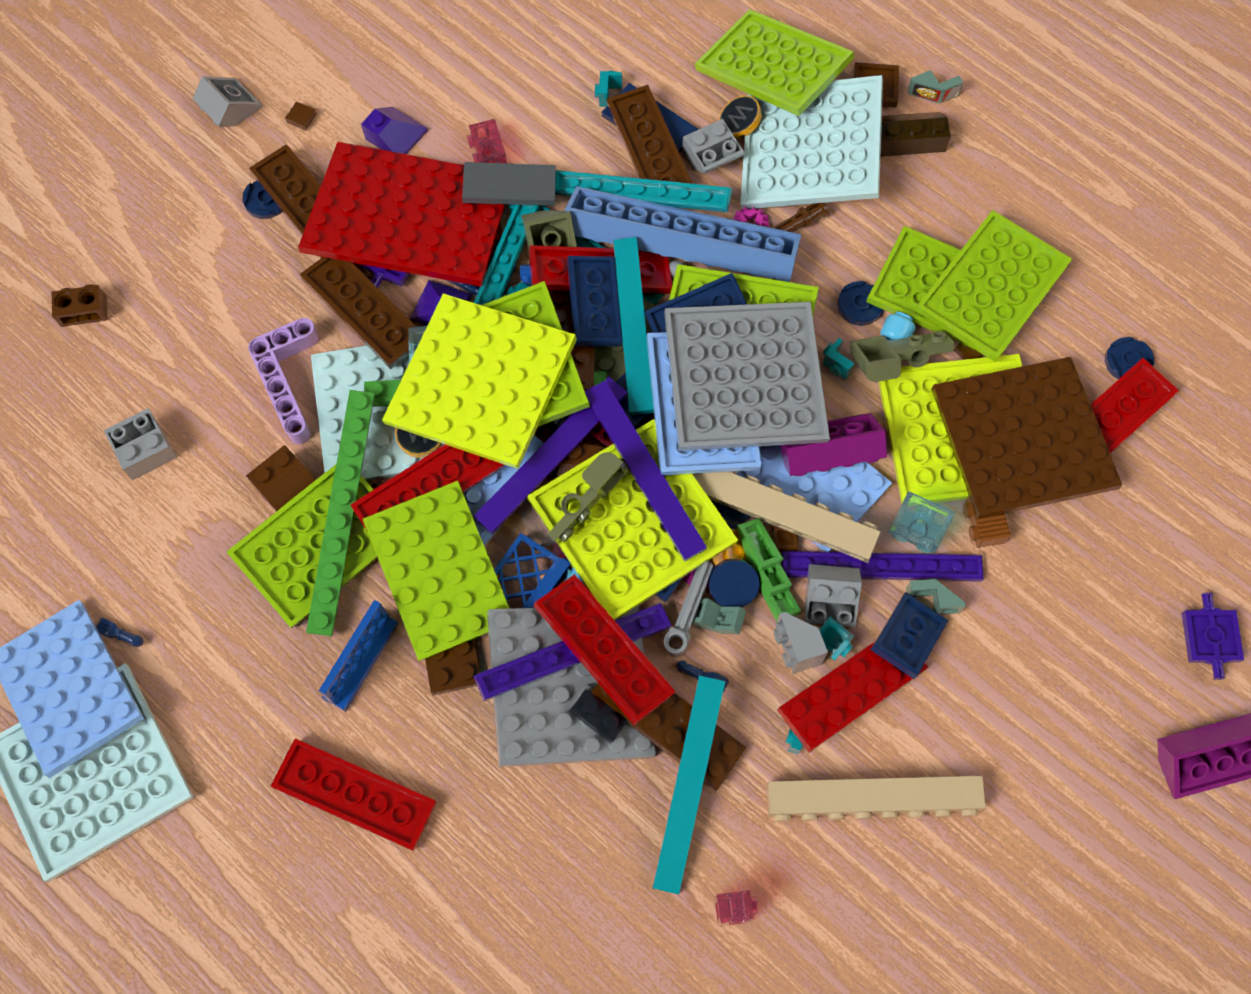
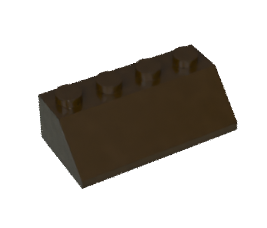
M941 112L882 116L881 157L946 152L951 138L948 117Z

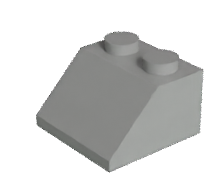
M202 76L192 98L199 105L200 109L206 112L213 119V122L220 127L237 126L262 106L237 78Z

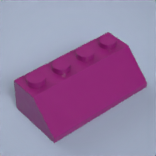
M871 413L827 421L830 437L827 443L779 445L784 466L790 476H804L808 472L813 471L826 472L834 467H852L856 463H874L879 461V459L887 458L885 430Z
M1251 713L1157 739L1158 761L1174 799L1251 779Z

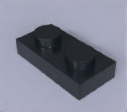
M587 689L582 692L569 710L571 714L610 744L627 723L624 717Z

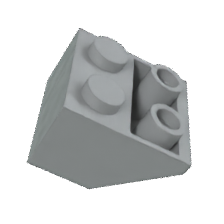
M723 119L683 137L682 153L692 169L704 174L745 155V152Z
M149 408L104 430L122 469L132 480L177 458L168 438Z
M809 564L804 622L823 625L831 617L841 626L855 627L862 584L860 569Z
M780 613L775 624L776 629L773 630L777 644H782L785 653L782 654L786 668H791L792 673L795 674L822 665L828 651L819 628L788 613Z

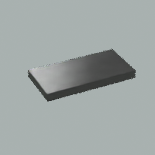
M464 162L462 202L555 206L556 165Z

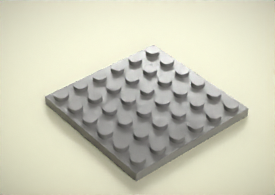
M810 302L665 308L664 317L679 451L827 443L830 437Z
M639 605L618 619L639 612ZM535 608L489 609L487 611L491 669L562 641ZM643 640L633 642L644 654ZM582 663L493 698L499 767L654 758L656 755L654 743L627 723L610 744L569 712L585 689L591 692L598 683Z

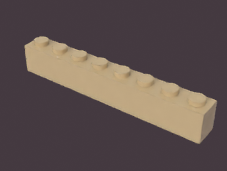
M737 471L693 474L711 501L756 519L759 518L761 521L866 563H869L880 537V531L876 530L877 526L865 521L860 524L853 521L851 515L839 512L837 515L830 512L829 507L820 503L815 505L806 502V498L793 493L792 496L782 493L783 489L772 484L766 487L759 484L760 480L752 476L746 475L744 478L736 475Z
M982 776L769 781L766 785L768 818H775V822L791 821V817H801L802 821H816L818 816H828V820L837 821L844 820V816L855 815L856 820L871 819V815H882V819H896L898 814H908V818H924V813H935L936 818L951 817V813L962 812V817L978 816V812L986 809Z

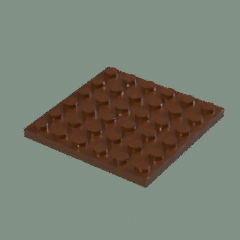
M1071 357L953 380L932 386L931 390L977 519L1121 488L1122 482Z

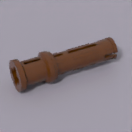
M813 203L806 208L801 207L798 209L797 214L773 228L794 232L803 226L809 227L818 218L828 216V208L825 203Z

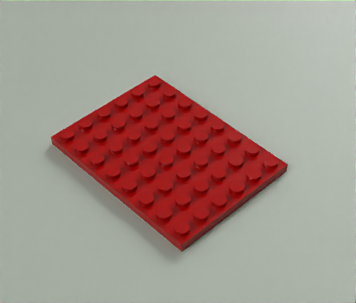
M337 142L298 249L299 253L482 287L506 204L463 203L464 165Z

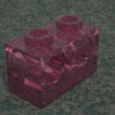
M495 119L469 125L470 135H467L470 149L474 148L476 152L472 154L474 162L507 163L506 153Z
M750 890L717 894L714 898L718 927L750 923L754 920V915L758 913L756 896L751 897Z

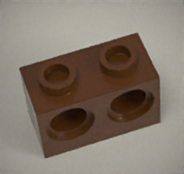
M89 284L84 287L63 288L59 291L51 292L52 317L60 327L108 320L107 296L99 285Z

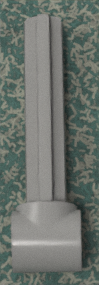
M708 561L696 569L674 628L670 627L664 638L666 651L671 656L680 657L688 649L691 638L689 630L713 569V564ZM673 638L683 640V646L680 649L670 648L669 643Z

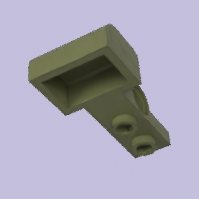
M934 331L925 335H912L908 338L888 341L884 335L850 341L851 355L868 380L872 382L898 378L901 374V360L907 359L911 366L921 367L928 362L930 355L954 351V342L945 331Z
M605 452L600 454L582 473V478L590 488L583 496L570 493L562 499L561 509L565 515L547 535L557 544L561 541L566 542L573 535V528L577 523L585 522L592 513L590 509L600 498L604 499L628 472L624 462L613 453ZM575 500L580 501V509L575 513H570L568 511L569 504Z

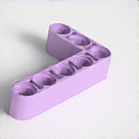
M308 318L295 320L251 340L248 346L250 355L286 434L293 443L299 445L308 441L310 430L279 361L306 350L318 342L317 330L313 322ZM305 331H309V333L302 335ZM288 340L285 344H280L282 341ZM261 350H265L264 353L258 354ZM270 369H274L273 372L267 373ZM279 388H284L281 392L275 393ZM287 408H292L290 412L284 413ZM302 427L300 431L292 433L295 428Z

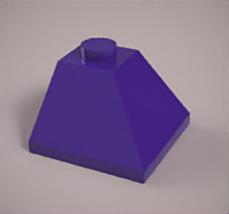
M394 107L375 108L361 123L365 140L381 150L407 154L428 131L425 126Z
M428 280L410 320L428 326L443 294L465 301H470L472 296L467 292Z

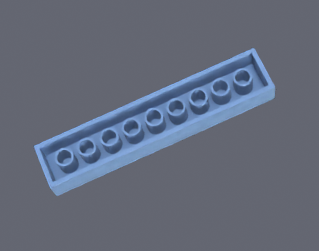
M576 186L565 208V211H570L575 237L592 239L595 242L614 244L613 240L637 237L638 250L643 252L657 253L664 257H675L687 262H698L710 267H721L733 272H744L755 277L762 276L771 279L775 277L776 280L790 282L801 239V234L578 186Z

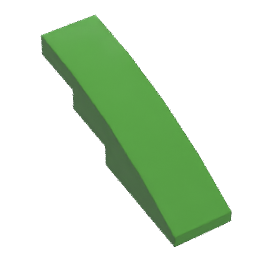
M758 518L738 525L737 530L748 562L758 574L759 588L776 622L779 614L783 612L794 617L798 616L801 609L789 590L792 584L780 565L783 558L762 522Z

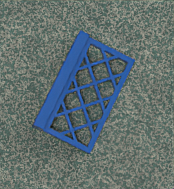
M520 533L494 571L496 576L500 573L498 581L502 583L507 603V599L522 597L524 604L522 608H534V603L560 585L567 569H570V562L563 557L560 559L532 539ZM523 541L531 547L532 555L518 558L516 549ZM547 557L554 562L549 570L538 571L536 559ZM533 560L536 572L521 574L519 562ZM516 563L518 575L503 578V567L506 564ZM545 575L543 579L540 581V576ZM537 576L538 586L536 589L524 592L522 579ZM519 580L521 592L506 595L504 582ZM531 595L526 601L525 596Z
M376 600L372 602L319 689V692L323 695V700L345 712L399 624L396 620L389 617L380 602Z

